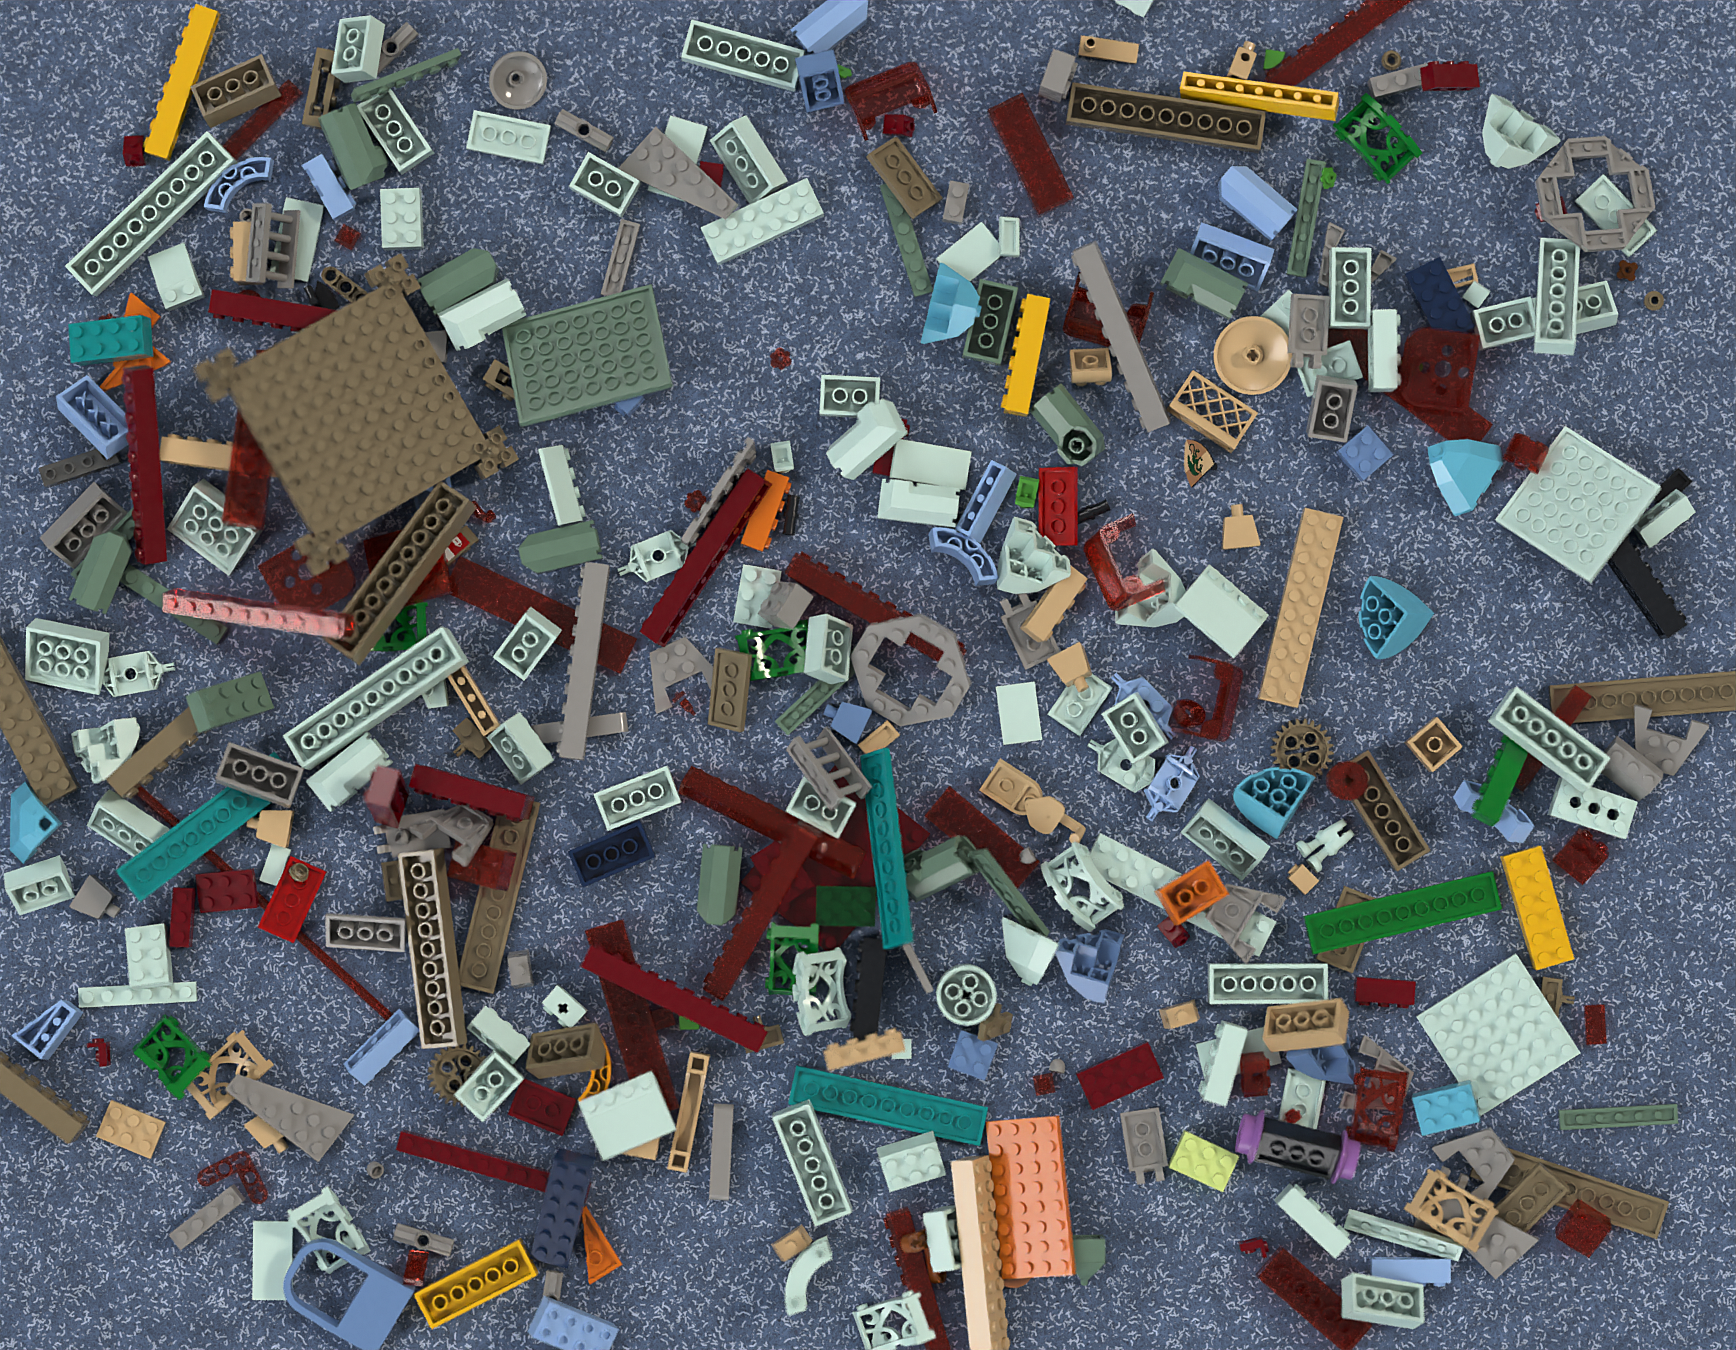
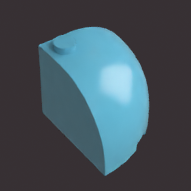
M1369 576L1360 598L1362 599L1361 611H1359V623L1365 635L1364 641L1376 659L1392 657L1404 650L1419 636L1434 615V612L1409 590L1391 580L1378 576Z
M1279 767L1263 769V771L1254 775L1251 774L1245 778L1234 790L1233 799L1237 808L1251 823L1273 838L1278 839L1307 795L1315 777L1294 768L1291 770L1279 769Z

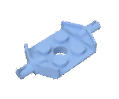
M1117 672L1111 677L1120 688L1114 705L1138 692L1142 700L1149 702V711L1162 732L1170 739L1176 736L1177 733L1168 724L1173 707L1144 677L1124 681Z
M1190 746L1183 756L1165 755L1166 759L1149 787L1143 790L1151 805V810L1146 816L1148 820L1153 822L1158 812L1176 813L1181 808L1200 777L1192 760L1197 751L1195 747ZM1172 778H1176L1178 781L1176 789L1170 785Z

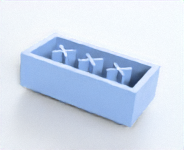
M88 375L56 396L58 410L106 459H109L129 445L126 439L128 426L125 421V413Z
M543 1296L528 1329V1333L533 1338L562 1350H610L619 1329L614 1323Z

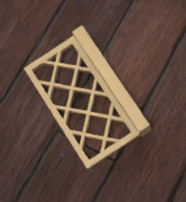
M1192 370L1166 409L1169 413L1230 453L1236 448L1258 414L1194 370ZM1193 376L1200 380L1202 388L1191 390L1190 381ZM1206 390H1215L1218 399L1208 400ZM1202 391L1204 401L1194 403L1192 393ZM1189 393L1191 404L1184 405L1178 401L1181 395ZM1230 400L1233 402L1234 410L1224 411L1222 401ZM1219 402L1221 412L1211 414L1209 403ZM1205 404L1207 415H1199L1196 412L1195 406ZM1247 411L1252 416L1248 421L1240 422L1238 412ZM1235 413L1237 423L1227 424L1225 414ZM1222 415L1224 425H1214L1212 417ZM1238 426L1239 435L1236 439L1229 435V427Z

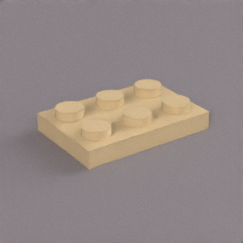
M111 1100L96 1137L151 1159L166 1122Z

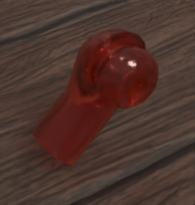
M475 500L472 501L477 507L473 512L476 518L486 523H492V520L496 519V515L492 510H488L485 513Z

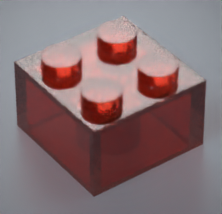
M1577 1198L1555 1227L1556 1239L1590 1258L1611 1231V1220Z

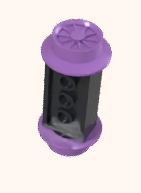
M1261 1109L1256 1116L1243 1114L1236 1138L1235 1152L1246 1154L1250 1164L1253 1161L1329 1179L1331 1184H1334L1339 1178L1352 1180L1359 1158L1360 1142L1348 1139L1346 1130H1343L1341 1135L1288 1123L1264 1117V1110Z

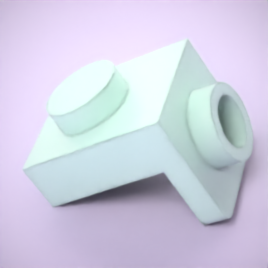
M790 440L770 443L775 472L787 473L794 469Z

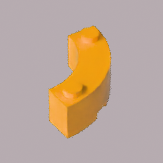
M603 1036L602 1039L606 1049L603 1069L591 1070L589 1084L578 1098L579 1102L602 1093L609 1087L612 1062L609 1048Z

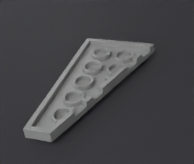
M657 127L648 134L618 168L639 181L723 219H727L739 206Z
M747 437L744 442L747 446L744 450L737 452L732 462L734 463L733 467L729 466L712 490L711 501L703 504L699 512L700 517L693 519L682 536L681 542L686 546L697 541L700 536L698 534L702 527L706 528L711 521L710 515L713 511H718L719 507L723 504L721 500L724 496L728 497L730 490L734 488L733 483L736 480L739 481V477L744 472L746 465H751L755 460V442L751 438Z
M236 1074L224 1089L317 1162L320 1161L354 1116V1114Z
M1434 1184L1431 1190L1429 1191V1194L1432 1197L1436 1196L1433 1192V1187H1435L1436 1190H1439L1440 1186ZM1446 1199L1438 1202L1443 1210L1441 1223L1444 1225L1450 1219L1464 1218L1458 1199ZM1432 1205V1207H1434L1435 1210L1433 1209L1431 1211V1214L1433 1216H1436L1438 1214V1210L1435 1205ZM1477 1208L1475 1212L1481 1216L1478 1218L1472 1217V1221L1481 1223L1487 1211ZM1494 1216L1478 1244L1480 1247L1477 1252L1465 1249L1497 1279L1537 1243L1539 1238ZM1455 1222L1453 1227L1455 1230H1459L1460 1225L1464 1226V1223ZM1472 1225L1471 1238L1478 1228L1477 1226Z

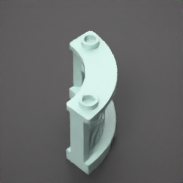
M1074 842L1063 853L1050 862L1045 861L1040 866L1048 887H1053L1057 894L1054 898L1064 911L1068 909L1074 915L1072 919L1081 927L1091 932L1095 929V924L1117 909L1121 910L1124 908L1123 896L1098 872L1089 855L1088 848ZM1075 855L1079 864L1073 859L1070 867L1069 858ZM1064 863V867L1058 868V866ZM1073 877L1089 882L1090 899L1085 896H1073L1071 894ZM1068 880V886H1066L1064 881ZM1108 901L1110 902V903L1107 904L1105 907L1099 905V904H1106Z
M839 947L833 951L808 955L805 952H801L796 955L793 967V974L796 975V984L792 985L793 999L798 1002L799 1012L796 1014L804 1036L812 1035V1032L840 1027L842 1029L847 1028L851 1019V1012L846 1004L843 987L846 957ZM819 976L830 988L822 1004L816 997L809 995V989L817 983ZM813 1001L816 1006L811 1008L810 1002ZM835 1009L836 1015H837V1018H838V1019H837V1020H831V1021H830L829 1018H828L827 1015H826V1012H827L830 1016L836 1017V1016L833 1014V1010ZM821 1017L825 1021L817 1023V1020H819Z
M328 1186L321 1190L322 1194L297 1209L287 1210L290 1216L287 1218L292 1228L296 1227L307 1242L325 1238L316 1234L320 1218L326 1221L341 1220L336 1228L335 1241L350 1249L357 1248L354 1251L361 1255L371 1251L360 1230H357L356 1226L350 1223L353 1220L346 1207L340 1204L339 1198ZM329 1211H333V1212H334L333 1215L328 1216V1212H329ZM347 1231L348 1234L346 1236L342 1235L343 1240H341L340 1232ZM315 1250L314 1253L318 1258L316 1261L321 1271H326L328 1274L333 1273L334 1270L348 1263L340 1258L330 1264L326 1254L332 1253L331 1251Z
M827 1235L812 1242L798 1255L792 1264L785 1291V1304L788 1315L806 1310V1286L811 1275L818 1267L832 1259L831 1255L833 1254Z
M913 1290L902 1293V1296L871 1306L865 1303L856 1307L857 1311L852 1312L865 1350H895L898 1344L906 1347L918 1345L936 1338L934 1331L928 1328L918 1297L921 1296L920 1292L914 1293ZM885 1307L882 1312L878 1310L880 1308ZM892 1310L900 1313L907 1319L902 1327V1337L896 1329L884 1326ZM866 1314L872 1315L873 1319L867 1320L866 1323L875 1325V1327L865 1329L861 1316ZM909 1324L912 1325L909 1327L912 1330V1333L908 1330ZM882 1332H889L891 1339L886 1337L887 1333L882 1334ZM867 1333H873L872 1347L867 1337Z

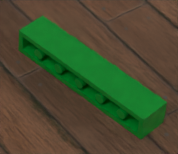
M1505 734L1501 738V742H1503L1501 748H1498L1493 756L1495 762L1493 765H1490L1486 772L1488 778L1480 786L1479 792L1481 794L1479 799H1476L1471 807L1473 809L1471 817L1490 827L1499 822L1528 755V751Z

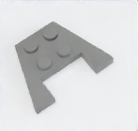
M1331 222L1327 225L1317 282L1328 289L1329 250L1337 246L1345 231ZM1381 250L1371 267V283L1397 258Z
M686 637L650 652L655 711L657 714L673 707L665 688L702 671L711 690L713 666Z
M1634 704L1635 750L1661 769L1663 773L1674 776L1709 729V724L1691 719L1686 737L1681 738L1648 729L1647 726L1652 709Z
M469 804L467 806L457 805L443 811V815L437 818L430 817L425 819V823L419 826L417 824L412 825L410 830L412 834L425 840L439 829L459 841L463 845L452 853V857L455 861L466 867L492 828L493 819L478 810L469 808Z
M1225 883L1224 887L1229 895L1215 902L1205 918L1240 959L1247 964L1256 949L1239 939L1240 934L1259 903L1278 913L1286 897Z
M1363 1035L1358 1052L1377 1058L1364 1097L1344 1091L1339 1108L1401 1110L1414 1072L1369 1037Z
M1491 1127L1432 1146V1150L1442 1162L1457 1151L1461 1152L1484 1181V1183L1469 1193L1482 1201L1484 1198H1489L1515 1160V1157Z

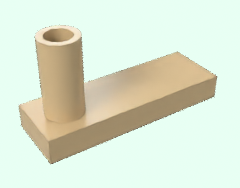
M1081 35L1078 56L1136 64L1139 44Z

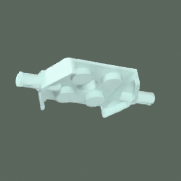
M669 530L632 545L630 562L626 566L617 568L618 572H620V576L634 572L645 582H648L682 568L688 554V549L695 546L696 542L686 546L681 542V538L676 533ZM657 550H661L664 553V558L661 561L653 559V553Z
M151 651L107 658L102 684L113 697L157 690L162 673L175 671V667H171L175 666L174 662L160 664ZM129 668L134 669L136 672V676L131 680L126 677V671Z
M1117 738L1105 745H1100L1091 739L1087 745L1098 753L1097 771L1134 793L1150 785L1155 777V759L1150 756H1146L1134 764L1131 762V768L1127 771L1121 769V761L1130 759Z

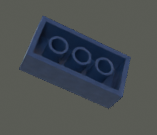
M1441 257L1402 276L1437 346L1475 327Z
M642 821L567 851L582 887L656 857Z

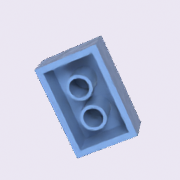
M833 49L795 58L807 113L845 104Z

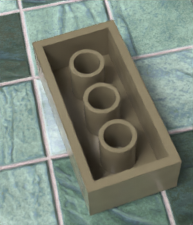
M262 54L190 86L203 118L210 128L281 96L271 70Z

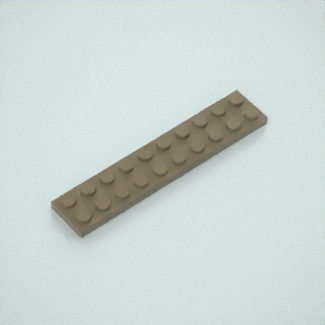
M1736 671L1548 686L1550 711L1565 724L1634 718V704L1651 708L1652 713L1650 717L1736 710Z
M533 802L529 819H523L522 822L506 819L507 815L505 814L503 817H496L459 967L460 986L492 994L495 992L541 803Z
M1508 1148L1515 1157V1160L1497 1186L1512 1190L1540 1162L1569 1187V1191L1554 1205L1655 1239L1658 1238L1669 1201ZM1472 1167L1469 1176L1483 1181Z

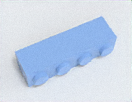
M991 460L955 530L981 543L1017 474Z
M399 1008L344 1063V1066L353 1077L365 1086L383 1067L387 1066L397 1053L402 1051L403 1047L410 1040L416 1037L419 1027Z
M1370 1257V1276L1417 1283L1426 1286V1283H1434V1286L1441 1287L1445 1286V1283H1451V1259L1444 1257Z

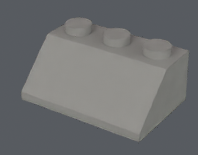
M1618 736L1603 751V753L1610 757V760L1601 773L1637 801L1647 796L1663 779V771Z

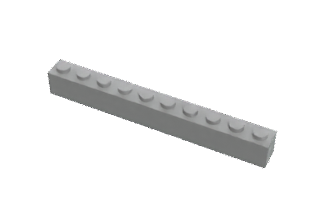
M1096 240L1074 249V255L1071 256L1075 267L1079 266L1081 271L1079 277L1082 284L1087 285L1089 290L1086 292L1090 303L1094 302L1096 307L1094 313L1097 320L1102 321L1104 326L1101 328L1105 339L1109 338L1111 343L1109 346L1110 352L1113 357H1117L1119 362L1116 364L1120 375L1124 374L1126 379L1124 385L1127 392L1132 393L1134 399L1131 401L1135 411L1139 410L1141 415L1139 421L1142 428H1146L1147 432H1151L1170 424L1171 420Z
M585 562V567H581L580 578H583V584L578 588V597L581 599L580 605H576L575 617H578L577 625L573 626L572 636H575V644H571L570 656H573L572 664L569 663L567 669L570 681L566 683L564 692L567 695V703L563 702L562 714H565L564 722H560L559 733L562 734V740L558 741L557 753H560V758L582 761L585 759L610 566L606 564Z

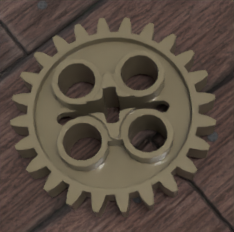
M1295 719V725L1288 721V728L1281 725L1283 732H1275L1278 739H1271L1276 744L1270 746L1271 749L1275 750L1270 756L1276 757V760L1272 763H1278L1279 769H1298L1311 774L1316 779L1315 773L1323 775L1321 769H1328L1325 763L1332 762L1328 755L1334 754V752L1329 751V748L1333 747L1334 744H1328L1327 741L1331 737L1324 736L1327 730L1320 731L1321 724L1314 727L1313 720L1307 724V720L1303 719L1302 724H1300L1299 720ZM1309 733L1315 737V741L1311 745L1305 742V736ZM1290 736L1296 741L1295 746L1292 748L1286 745V739ZM1300 745L1303 748L1319 747L1318 750L1304 752L1303 756L1301 753L1285 754V751L1299 749ZM1311 753H1315L1318 756V761L1315 764H1311L1308 760V756ZM1291 756H1296L1299 760L1296 767L1289 765Z
M466 1044L462 1048H459V1046H455L454 1049L447 1047V1051L441 1048V1055L435 1053L434 1058L436 1060L430 1061V1065L433 1067H429L428 1072L432 1074L428 1075L427 1079L433 1081L429 1084V1087H435L433 1094L440 1093L439 1100L443 1097L446 1098L445 1104H448L451 1100L454 1107L457 1102H460L461 1107L464 1106L454 1096L458 1090H451L449 1085L456 1084L460 1088L462 1083L464 1084L467 1078L485 1060L486 1056L479 1057L480 1050L475 1053L473 1052L474 1046H471L469 1050L466 1049ZM453 1059L456 1060V1063H457L456 1065H457V1067L455 1066L454 1062L452 1061ZM463 1059L468 1060L470 1065L463 1066L460 1061ZM449 1066L452 1071L449 1073L444 1072L442 1067ZM457 1069L459 1074H463L462 1081L459 1075L456 1076Z

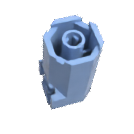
M827 0L790 30L792 36L796 35L798 38L796 42L805 50L807 55L832 50L850 34L855 33L867 23L868 0Z
M1231 166L1218 183L1219 200L1229 209L1236 211L1270 241L1273 240L1298 210L1246 166Z

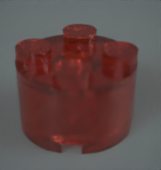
M1515 433L1502 459L1510 463L1514 462L1513 466L1517 469L1524 471L1527 468L1529 472L1538 475L1549 448L1539 441L1530 440L1531 437Z
M1353 761L1336 763L1326 775L1328 791L1340 800L1349 801L1359 798L1365 793L1368 785L1366 771L1360 764ZM1346 775L1348 778H1351V782L1348 783V786L1346 783L1342 782V779H1345Z

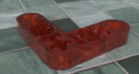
M238 1151L202 1169L197 1175L199 1184L207 1187L237 1172L253 1203L262 1204L268 1198V1190L251 1156L246 1151ZM238 1155L246 1156L245 1165L238 1163L235 1165L237 1169L234 1170L233 1164L229 1159L232 1158V1162L239 1159ZM221 1163L229 1165L230 1169L227 1174H222L219 1171ZM212 1167H214L215 1173L219 1176V1178L216 1179V1175H214L211 1178H209V1183L206 1180L203 1181V1172H205L206 1174H210L214 1172L211 1169ZM247 1172L255 1174L256 1180L253 1183L246 1181L245 1175ZM259 1182L260 1186H257L259 1192H264L263 1200L255 1199L256 1191L254 1188L250 1190L249 1187Z

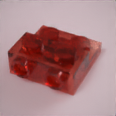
M1578 828L1553 857L1552 861L1583 885L1608 858L1609 852L1607 851L1608 847L1603 842L1599 841L1597 843L1592 839L1593 835L1587 829L1582 831Z

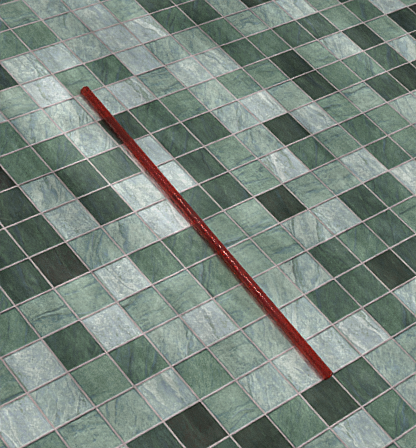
M142 786L138 788L139 792L136 795L169 825L174 827L181 822ZM212 849L204 854L220 871L234 870ZM257 891L259 906L265 911L269 901ZM301 930L299 931L296 940L387 1021L393 1015L390 1010Z

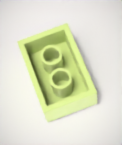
M1184 1130L1168 1166L1223 1192L1239 1159V1155Z

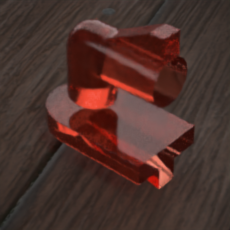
M684 691L680 693L676 692V697L673 698L672 701L676 703L684 695H686V693ZM686 698L679 703L686 712H690L693 716L696 714L693 710V705Z

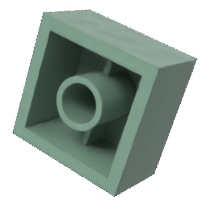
M1103 1234L1072 1235L1076 1274L1079 1276L1080 1283L1083 1286H1086L1088 1280L1106 1263L1105 1237Z

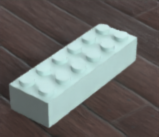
M691 20L681 58L683 62L795 92L799 79L795 58L804 56L805 50Z
M806 178L731 213L727 219L720 218L701 227V230L717 265H721L823 217L824 213Z
M1540 238L1534 353L1574 355L1580 247L1569 239Z
M1518 687L1508 691L1488 720L1489 723L1580 792L1590 789L1610 760L1609 756Z
M1208 963L1209 1004H1295L1328 1000L1327 963Z
M810 1099L774 1112L772 1116L814 1225L818 1226L852 1213V1205Z

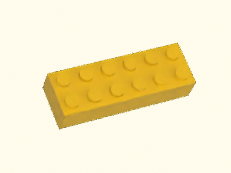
M1027 294L1026 299L1022 298L1019 312H1023L1022 318L1019 317L1017 321L1016 331H1019V336L1015 337L1012 350L1015 351V356H1011L1008 369L1012 370L1011 375L1006 377L1004 388L1008 389L1007 395L1003 394L1001 408H1004L1003 413L1023 417L1028 415L1051 298Z
M1537 845L1500 856L1533 969L1539 970L1574 960L1542 847Z
M522 1238L417 1290L414 1296L430 1328L433 1329L537 1276L539 1272L533 1260L529 1259L530 1254Z

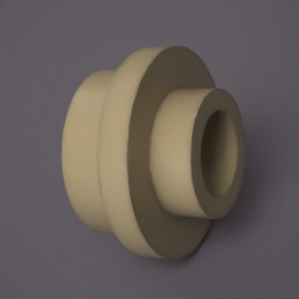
M1387 51L1382 56L1381 62L1385 69L1395 70L1401 64V57L1396 51ZM1389 57L1394 58V64L1388 63Z
M1651 291L1644 297V305L1651 311H1656L1663 306L1664 298L1657 291ZM1652 297L1657 298V304L1651 302Z
M296 863L291 866L289 873L294 880L303 882L308 878L309 870L304 864Z

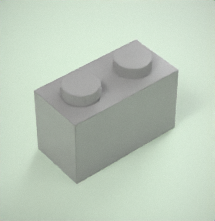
M950 180L942 222L962 225L969 184Z

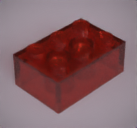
M456 840L453 852L463 844ZM481 844L466 867L451 857L447 877L495 890L508 891L517 853Z

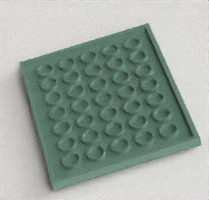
M652 284L522 318L502 328L521 427L673 387Z

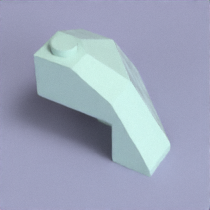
M1495 94L1490 96L1482 135L1485 153L1491 159L1490 162L1498 168L1502 166L1509 169L1528 164L1557 145L1561 140L1547 126L1533 122L1534 118L1523 110L1519 112L1507 99Z
M1014 516L999 557L997 589L1013 594L1038 592L1068 578L1071 575L1070 560L1065 555L1061 556L1054 549L1056 546L1047 536L1042 537L1036 531L1037 526L1033 522Z
M1151 549L1140 558L1137 564L1138 574L1136 578H1130L1125 588V591L1128 593L1122 601L1118 602L1115 608V623L1159 627L1176 623L1185 617L1174 608L1186 592L1181 579L1159 553Z
M136 717L116 719L100 728L77 730L71 734L74 753L77 757L83 759L82 766L87 773L91 772V780L94 784L105 780L131 758L139 738L140 726L136 721Z
M1003 917L1002 929L1006 958L1018 976L1022 978L1021 982L1032 986L1033 983L1037 985L1059 944Z

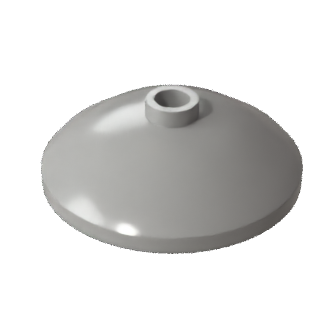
M523 51L510 52L500 57L493 65L489 74V88L493 97L501 105L509 109L518 110L532 106L542 97L547 85V74L543 64L534 55ZM514 74H518L516 80H512Z

